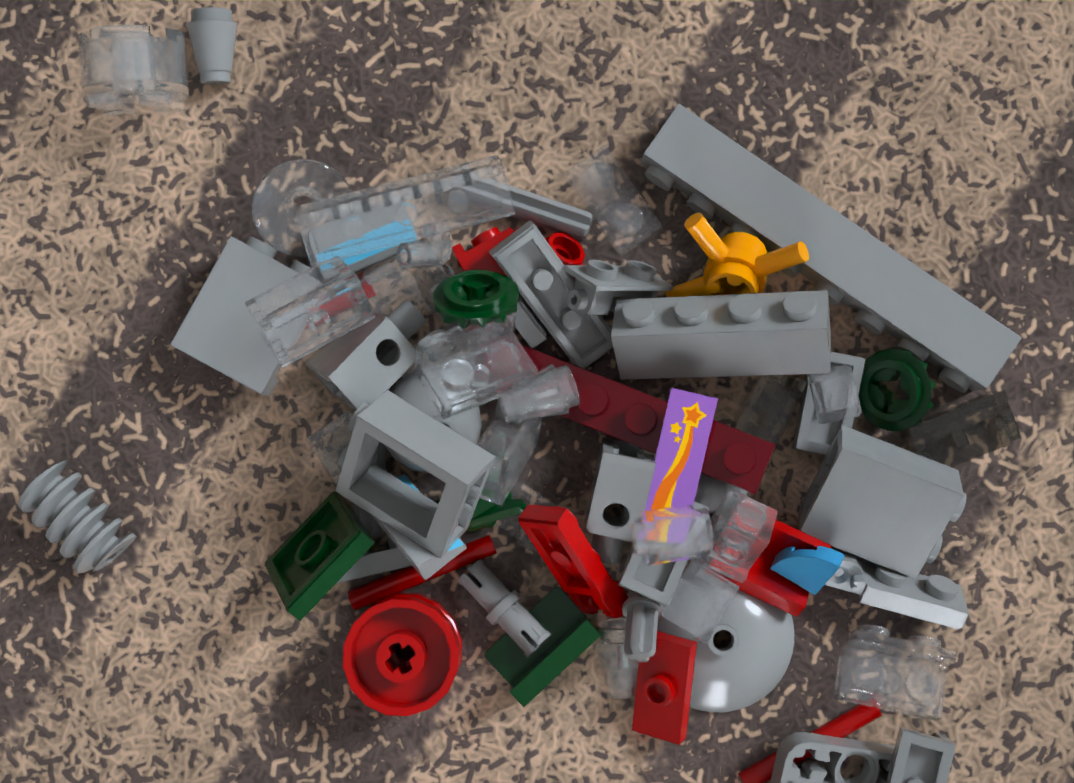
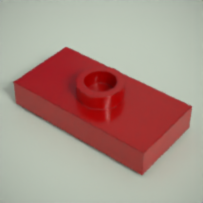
M657 631L656 653L654 656L649 657L648 662H639L632 731L680 745L686 739L697 648L696 641Z

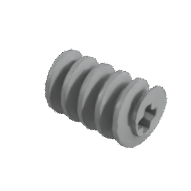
M62 461L36 477L25 489L17 505L22 512L29 513L35 511L31 520L37 528L49 526L45 536L50 543L64 540L59 550L64 558L79 555L73 565L77 573H85L93 570V572L98 571L125 551L137 536L131 533L117 538L115 534L123 520L119 517L104 523L101 519L108 510L109 505L105 502L90 508L87 504L95 494V490L91 487L77 493L74 488L82 478V475L77 472L63 478L60 474L68 461Z

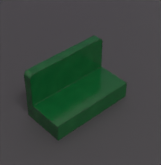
M554 587L528 611L546 631L551 633V636L544 643H541L534 653L527 658L524 651L507 633L485 652V658L510 684V693L523 707L601 636L599 629L581 610H578L579 607L574 604L560 587Z

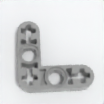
M795 732L788 735L780 743L770 783H886L888 773L879 771V764L886 771H889L895 746L808 732ZM807 749L816 760L826 762V770L820 762L809 760L804 761L801 768H798L793 760L795 757H803ZM851 755L863 756L864 767L857 776L852 778L841 776L840 767L847 757Z

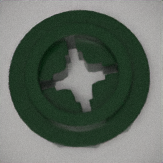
M468 270L453 275L442 281L436 287L433 294L434 309L436 312L441 313L443 322H458L461 329H465L470 325H479L484 329L486 323L489 322L504 323L506 315L517 312L519 299L518 287L512 279L503 274L488 270Z
M898 349L881 350L867 358L864 364L857 400L858 406L866 419L878 428L887 431H901L921 423L925 413L934 406L930 400L931 390L936 383L929 379L926 371L928 364L915 358L912 355V351ZM901 378L900 387L910 397L896 398L892 401L893 392L887 388V385L880 382L897 381Z

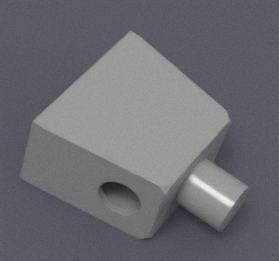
M408 300L403 301L387 317L367 310L305 362V365L339 401L356 411L364 402L371 404L388 390L418 359L419 353L408 339L427 321L420 311Z
M602 437L586 511L585 531L593 534L591 547L598 552L601 562L618 564L623 542H637L638 540L637 534L643 511L645 512L656 461H654V454L626 442ZM613 503L622 504L624 506L622 517L605 514L607 506Z

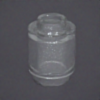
M691 504L640 511V522L631 524L635 555H645L648 566L699 559L702 552L713 551V532L710 516L706 508L694 509Z

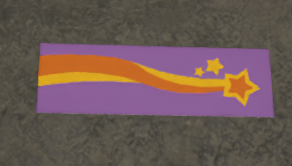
M671 388L654 460L656 461L655 471L645 512L643 511L637 534L638 540L678 549L684 548L718 398Z

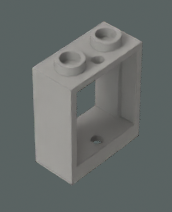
M386 390L371 404L366 402L361 404L352 415L348 424V430L352 432L351 438L337 463L341 473L335 491L441 559L468 529L496 456L391 391ZM379 442L446 483L438 504L373 463Z

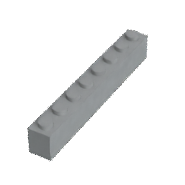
M681 104L677 105L643 154L640 164L647 168L644 174L652 183L666 191H669L674 186L689 197L686 203L693 211L701 213L704 218L710 220L716 215L731 225L728 233H749L762 241L769 252L802 241L808 249L809 260L781 270L782 272L792 277H796L798 272L815 283L812 288L813 291L828 290L830 304L838 306L841 301L858 312L854 317L858 324L878 335L884 330L900 342L896 346L898 350L912 351V355L919 361L924 362L926 359L942 370L939 378L959 392L965 393L968 388L971 391L988 389L1022 339L1021 336Z

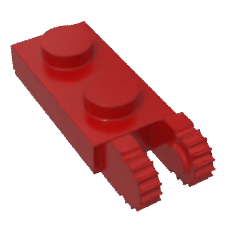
M528 504L518 517V522L563 591L567 592L574 604L579 607L578 610H581L582 613L594 615L600 609L603 610V614H606V617L617 619L623 617L622 605L628 599L627 591H624V587L618 585V580L611 579L601 563L600 555L591 547L578 526L577 518L568 508Z

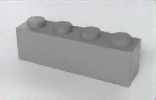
M828 290L616 300L611 340L621 380L831 373V329Z

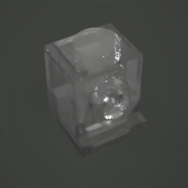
M729 489L707 523L695 562L743 584L747 579L750 568L769 544L778 510Z

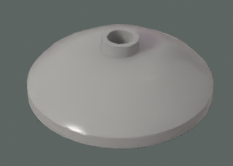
M702 559L686 564L669 606L663 605L664 615L658 621L657 631L697 642L690 707L707 712H731L758 702L780 682L788 668L793 653L794 624L791 614L703 574L707 559ZM720 630L729 631L731 635V641L725 648H717L713 644V637Z

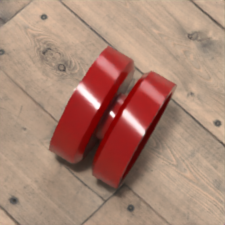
M397 593L377 601L353 623L343 645V670L350 689L367 707L389 716H412L431 709L449 692L462 662L463 639L455 618L440 602L421 593ZM398 643H400L402 649L407 645L413 648L415 653L410 659H403L398 655Z

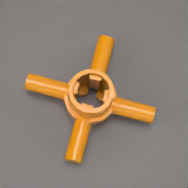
M695 213L685 221L684 226L708 256L703 276L674 286L672 291H666V297L762 293L765 288L767 275L807 262L809 260V252L806 245L800 241L767 253L762 241L744 232L728 233L720 239L701 213Z

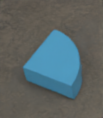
M793 546L787 547L774 557L770 569L816 595L840 568L844 554L825 546H818L816 550H795Z

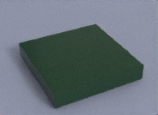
M334 491L266 560L264 565L286 611L301 621L375 542L350 504L339 493Z

